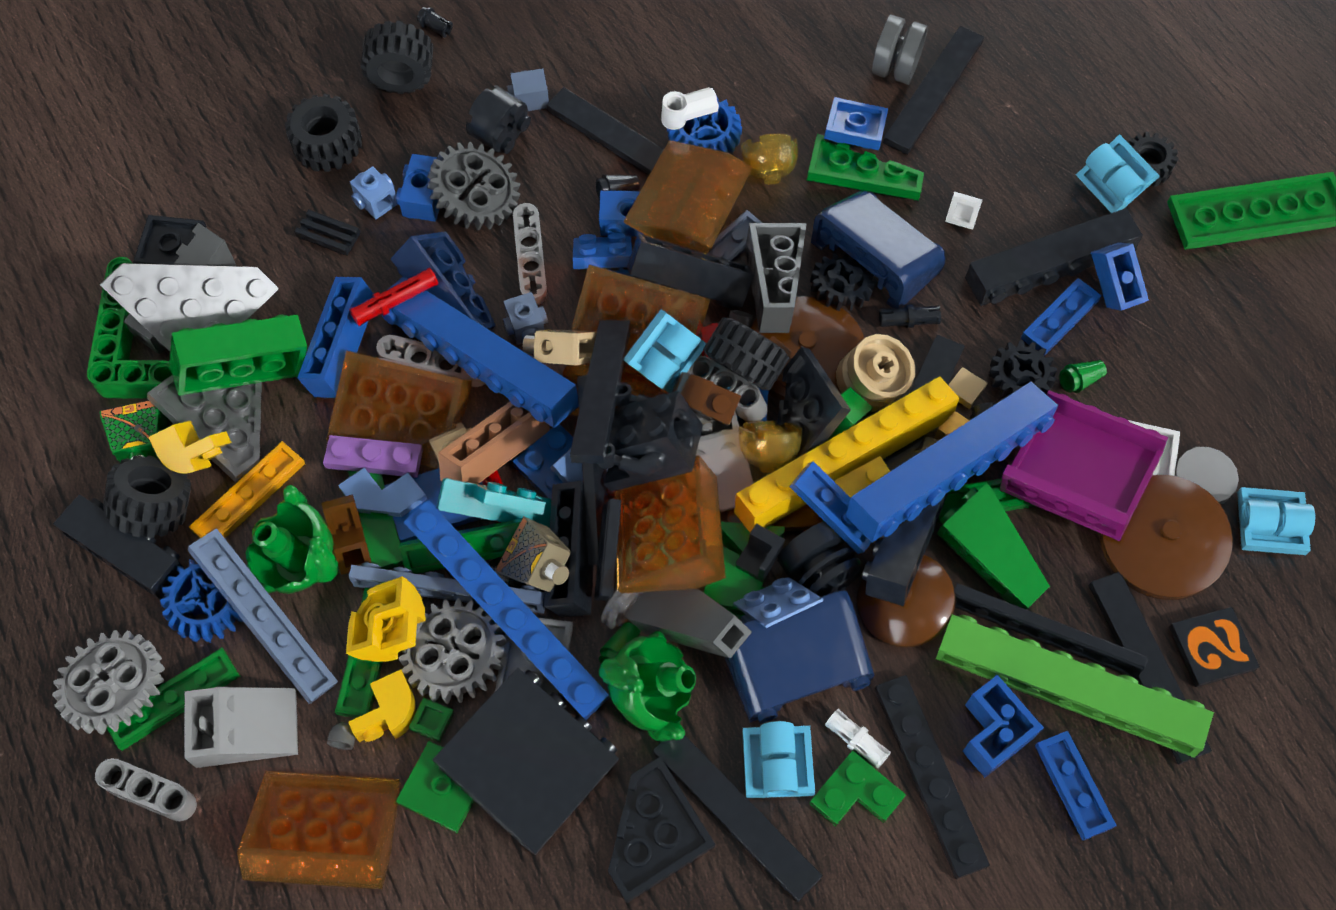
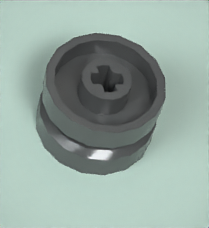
M891 14L877 43L872 74L885 78L891 73L896 62L894 71L895 81L909 85L922 53L928 25L915 21L909 26L905 37H903L906 27L905 18Z

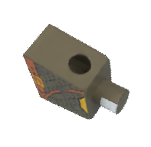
M523 516L495 571L549 592L555 584L561 585L568 579L569 570L565 567V564L570 556V550L549 527Z

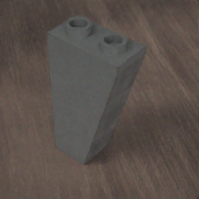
M665 566L625 614V617L646 635H650L654 631H661L667 641L731 658L752 633L734 614L667 566Z

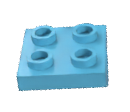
M1120 134L1110 144L1105 143L1096 148L1088 156L1085 162L1086 165L1076 174L1111 213L1124 209L1160 177Z
M661 309L623 360L658 387L671 393L679 373H687L707 343Z
M1246 487L1239 489L1237 496L1242 550L1307 555L1311 551L1309 536L1315 526V510L1311 504H1306L1305 492Z
M776 721L764 723L760 727L743 728L746 798L815 795L810 726H794L790 722Z

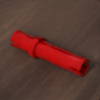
M429 267L381 294L379 292L372 294L373 298L349 309L355 323L361 326V324L380 314L383 316L389 314V310L433 286L439 285L438 280Z

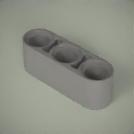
M699 356L687 371V373L699 377L708 373L702 378L710 380L722 388L731 387L729 391L741 395L735 413L743 420L750 423L758 422L767 414L768 407L759 388L706 356ZM755 401L753 404L746 406L749 402Z
M114 758L103 761L96 769L95 780L100 787L116 797L169 819L184 821L190 818L196 810V798L178 783ZM122 771L120 780L115 784H111L112 776L116 772ZM152 783V789L149 794L140 797L141 789L146 784ZM182 795L183 800L180 806L171 810V801L175 797Z

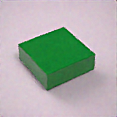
M423 697L408 728L412 732L441 743L455 712L451 708Z

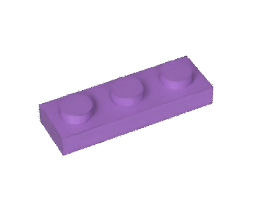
M329 435L323 464L327 469L359 472L365 468L368 473L403 476L409 473L411 477L417 478L423 448L420 444Z

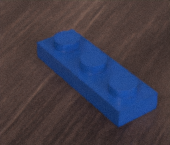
M1077 278L1023 332L1021 339L1028 345L1034 342L1035 350L1037 351L1045 348V356L1099 302L1102 295Z
M814 461L808 463L789 487L857 554L865 552L871 541L845 516L851 498Z
M1065 731L1038 742L1035 748L1082 841L1116 827L1117 825L1069 732Z

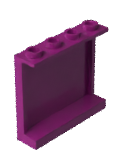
M1049 390L1047 396L1058 404L1053 416L1055 421L1046 432L1041 433L1039 431L1033 435L1032 439L1025 446L1020 448L1012 465H1007L1003 472L1000 491L1120 541L1163 455L1168 437L1161 435L1153 429H1146L1133 424L1125 418L1103 412L1095 406L1085 405L1071 399L1067 395Z

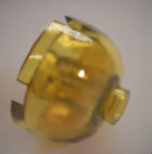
M767 134L759 136L760 142L752 144L751 139L741 144L743 165L754 178L764 180L765 184H777L781 182V178L786 177L794 170L798 159L796 138L791 141V136L787 134Z
M775 421L744 423L743 427L739 426L738 441L740 450L750 464L760 467L761 472L772 473L778 470L779 467L792 462L797 457L802 442V427L785 422V428L775 425Z

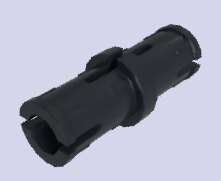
M906 305L905 308H880V327L906 326L907 328H914V325L940 324L941 311H938L940 306L914 307L913 305Z

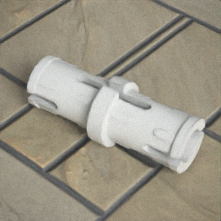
M837 709L825 724L826 727L835 732L848 744L847 748L851 751L856 750L877 769L891 754V751L887 750L868 734L869 730L867 728L858 726L840 709Z

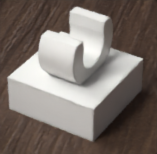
M954 192L945 222L973 230L982 199Z

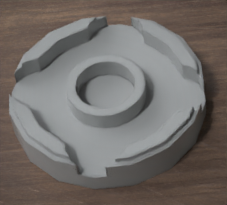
M1195 447L1186 451L1176 464L1175 476L1198 484L1207 490L1219 504L1225 503L1237 489L1239 482L1237 468L1232 460L1219 450L1211 447Z

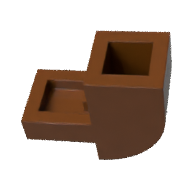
M686 372L679 373L671 391L679 390L695 414H702L727 426L730 425L741 395L715 385L710 380Z
M353 494L322 502L327 526L333 537V550L341 575L350 573L351 565L361 566L362 563H372Z

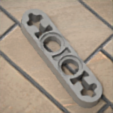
M523 203L519 204L513 211L521 295L529 293L531 291L530 281L535 280L537 294H533L536 304L540 305L547 298V285L539 212L534 205ZM523 215H529L530 227H524ZM526 237H533L537 240L533 246L528 247L521 244V241ZM529 261H535L539 264V267L534 271H527L523 268L524 264Z
M387 335L382 337L377 343L376 349L379 358L386 365L472 387H479L485 384L478 378H471L457 364L450 370L441 369L439 364L445 360L444 356L435 350L430 351L423 342L396 335ZM392 346L396 347L397 351L392 350L390 354H387L385 349L390 350ZM416 352L427 354V358L423 362L415 363L411 360L412 355Z

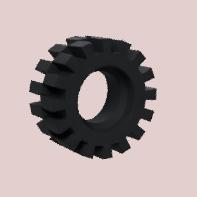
M1144 132L1143 137L1141 134H1138L1134 139L1130 140L1129 144L1139 155L1152 156L1159 162V164H1149L1160 176L1153 182L1155 187L1159 186L1160 182H1166L1167 178L1170 177L1178 161V157H1176L1178 151L1173 149L1175 146L1173 142L1166 143L1167 137L1163 136L1162 139H1159L1158 133H1154L1150 137L1149 132Z

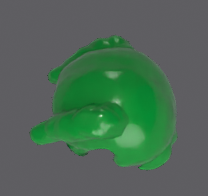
M288 485L284 488V500L277 505V513L271 517L261 518L252 528V544L248 545L245 553L246 566L268 594L272 592L283 594L296 593L316 583L332 581L338 574V562L333 553L334 541L330 529L320 513L308 504L306 496L293 485Z
M654 631L648 636L633 638L614 657L605 659L600 665L599 676L607 684L613 704L631 724L640 729L647 730L653 740L662 742L672 739L680 740L685 736V731L680 724L682 718L677 716V712L689 704L691 691L696 684V674L693 668L686 665L683 661L682 651L675 645L666 642L667 640L661 631Z

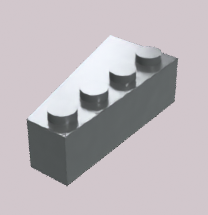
M199 223L192 230L196 235L188 246L182 243L176 251L179 258L173 264L237 266L225 240ZM131 314L128 315L124 323L133 337L157 354H160L166 347Z
M749 223L745 251L748 266L754 274L751 287L759 333H789L807 223Z

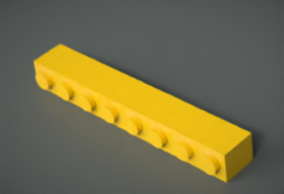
M939 376L736 493L734 513L749 532L752 531L756 523L767 528L806 505L789 486L808 463L814 461L834 481L879 456L882 459L888 457L942 425L955 412L959 397Z

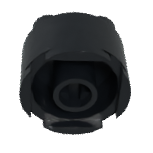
M495 85L493 86L494 90L485 89L474 101L469 112L473 116L471 124L466 122V130L469 135L488 147L493 148L494 151L508 154L513 149L519 134L528 129L531 117L527 116L528 108L525 102Z

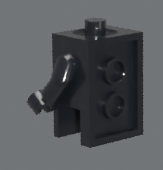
M620 382L616 402L617 408H615L605 462L604 464L597 463L600 468L608 469L604 481L607 489L612 492L693 472L703 424L679 390L668 394H660L653 398L642 394L635 396L631 395V386L629 384Z

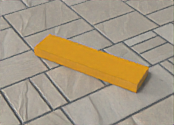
M281 441L196 519L189 528L199 538L217 528L222 536L226 538L304 466V460Z

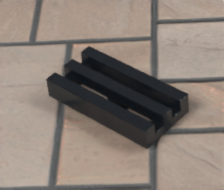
M308 209L306 219L303 218L300 222L301 227H297L294 231L296 237L348 256L361 234L359 228ZM308 229H311V230L317 231V232H319V233H322V234H324V236H326V237H329V238H332V239L335 238V239L341 240V241H343V242H346V245L341 244V243L336 242V241H333V240H331V239L325 238V237H323V236L317 235V234H315V233L309 232Z

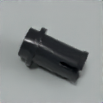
M423 7L417 15V21L420 22L421 27H428L443 38H446L453 28V23L436 14L432 7Z

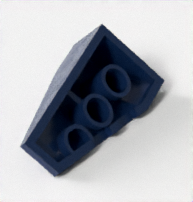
M446 231L411 236L391 258L399 274L407 279L430 267L439 285L433 286L426 291L488 330H493L496 327L484 299L477 295L472 287L476 283L473 276L467 275L463 264L466 261L463 254Z

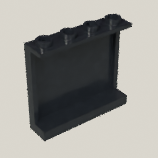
M517 667L432 760L443 773L531 854L536 856L545 843L607 772L615 766L619 758L615 755L618 750L611 742L604 737L598 740L589 732L592 726L583 717L577 714L574 718L564 709L567 704L554 692L548 695L539 687L542 682L533 672L527 669L524 673Z

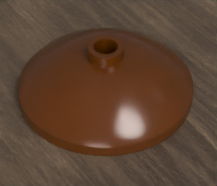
M926 555L923 556L904 607L866 595L867 581L861 580L858 589L857 606L862 622L877 639L896 647H915L937 637L948 625L955 607L954 587L949 575L937 561Z

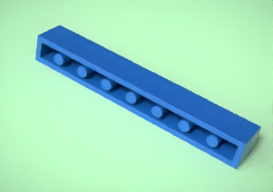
M403 276L399 281H397V282H396L394 285H392L390 288H392V287H394V286L400 284L401 282L407 280V278ZM424 291L389 310V314L382 315L386 322L402 328L407 336L417 338L430 351H437L450 364H457L471 378L480 379L494 393L500 392L514 406L518 408L523 407L539 422L544 421L555 428L579 406L576 384L428 291Z
M1029 382L853 495L845 516L871 542H874L881 536H890L898 528L899 524L905 520H914L923 508L929 504L931 506L938 504L947 492L952 489L954 491L959 490L967 482L968 478L974 474L977 476L983 474L991 463L996 460H1004L1012 449L1018 445L1020 447L1025 446L1032 439L1033 435L1039 431L1041 433L1046 432L1055 421L1053 416L1058 404L1035 384Z
M429 500L404 521V524L585 720L610 698L602 686Z

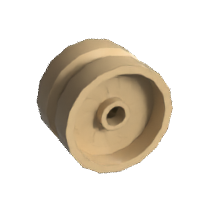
M881 334L864 338L839 362L836 371L837 386L841 394L851 387L873 407L871 412L884 409L895 399H898L912 386L915 377L914 360L909 350L899 340L889 335Z

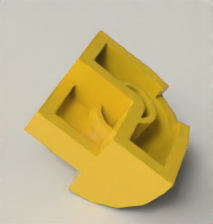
M403 576L367 590L368 597L362 602L358 611L351 612L346 654L360 660L386 662L397 660L399 651L415 647L417 624L426 621L425 607L415 586Z

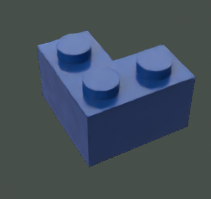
M996 675L973 693L965 704L985 729L970 740L962 752L985 778L1032 741L1044 727L1004 681Z

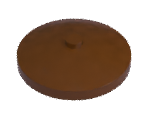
M801 296L796 297L789 333H759L756 318L751 329L765 338L770 339L774 336L794 354L797 353L801 346L810 349L840 392L836 379L839 362L864 339L858 323L843 308L838 311L835 304L826 307V300L824 299L817 300L816 297ZM775 381L771 389L768 390V394L778 400H785L786 388L778 381Z
M1152 475L1120 541L1100 533L1102 551L1114 573L1119 572L1127 586L1133 590L1156 599H1184L1204 591L1224 572L1232 552L1231 526L1219 502L1198 484L1172 475Z

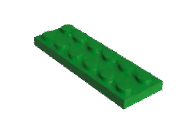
M1334 172L1172 195L1169 197L1167 204L1185 250L1336 227V176Z

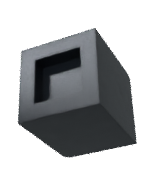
M756 523L750 532L747 546L736 561V567L763 582L782 551L785 539Z

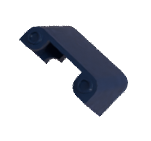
M864 190L856 192L824 208L815 216L811 243L821 251L829 244V248L833 252L840 247L879 279L877 287L880 290L886 288L889 292L890 298L886 304L891 308H902L943 270L945 264L943 248L939 244L933 243L879 201L872 192Z
M839 591L823 596V602L768 628H765L755 620L743 623L752 633L731 658L725 657V660L750 723L756 720L759 723L769 722L778 717L777 712L782 708L783 704L841 684L845 688L851 687L852 691L863 689L871 684L870 681L873 680L874 672L856 613L847 591Z

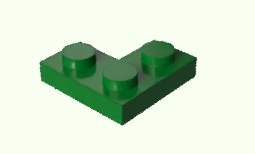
M852 750L813 797L809 805L835 827L856 801L881 822L885 823L905 798L906 794Z

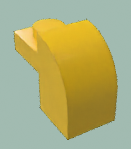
M191 421L174 424L148 437L163 465L174 472L182 474L211 467L209 459L222 454L220 448L232 443L226 431L209 435L200 440Z
M400 669L370 683L380 707L348 722L359 742L363 740L366 742L376 740L387 729L397 739L409 729L408 727L416 713V701L408 681Z

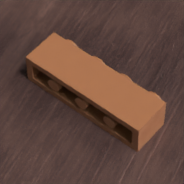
M509 402L438 452L440 480L443 481L444 478L479 484L550 430V425L544 421H537L529 411L523 407L518 408Z

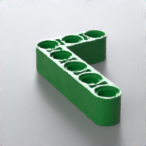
M127 257L114 258L107 265L104 280L122 263H133ZM102 289L87 377L97 392L104 398H147L149 391L172 375L169 365L170 361L129 360L133 335L124 321L130 313L105 289Z

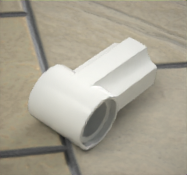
M710 87L687 94L676 91L667 93L662 101V124L668 129L677 130L682 128L687 120L718 112L719 105L716 93Z

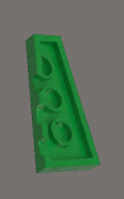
M817 133L807 180L919 201L924 172L891 160L887 163L879 161L875 154L867 151L864 154H860L850 150V145L833 144L826 141L823 135Z

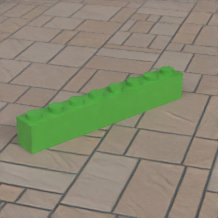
M952 614L936 657L939 661L989 680L998 675L1010 688L1194 758L1204 749L1214 712L1205 709V706L1200 702L1177 699L1172 697L1171 693L1165 689L1145 687L1138 684V681L1133 677L1113 675L1105 672V668L1098 664L1081 663L1073 660V657L1066 652L1046 650L1041 648V645L1034 640L1014 638L1009 636V633L1002 628L982 626L977 624L974 618L966 615L955 616Z

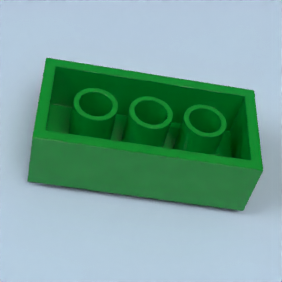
M277 315L263 320L248 319L241 323L228 325L219 323L200 329L184 328L178 332L171 333L169 365L178 396L298 377L305 359L307 343L298 315Z

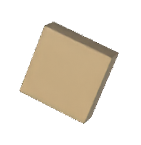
M962 367L948 386L959 397L958 402L970 409L985 390L988 383Z

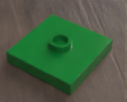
M428 741L396 803L446 829L458 833L474 800L434 764L432 759L443 747Z

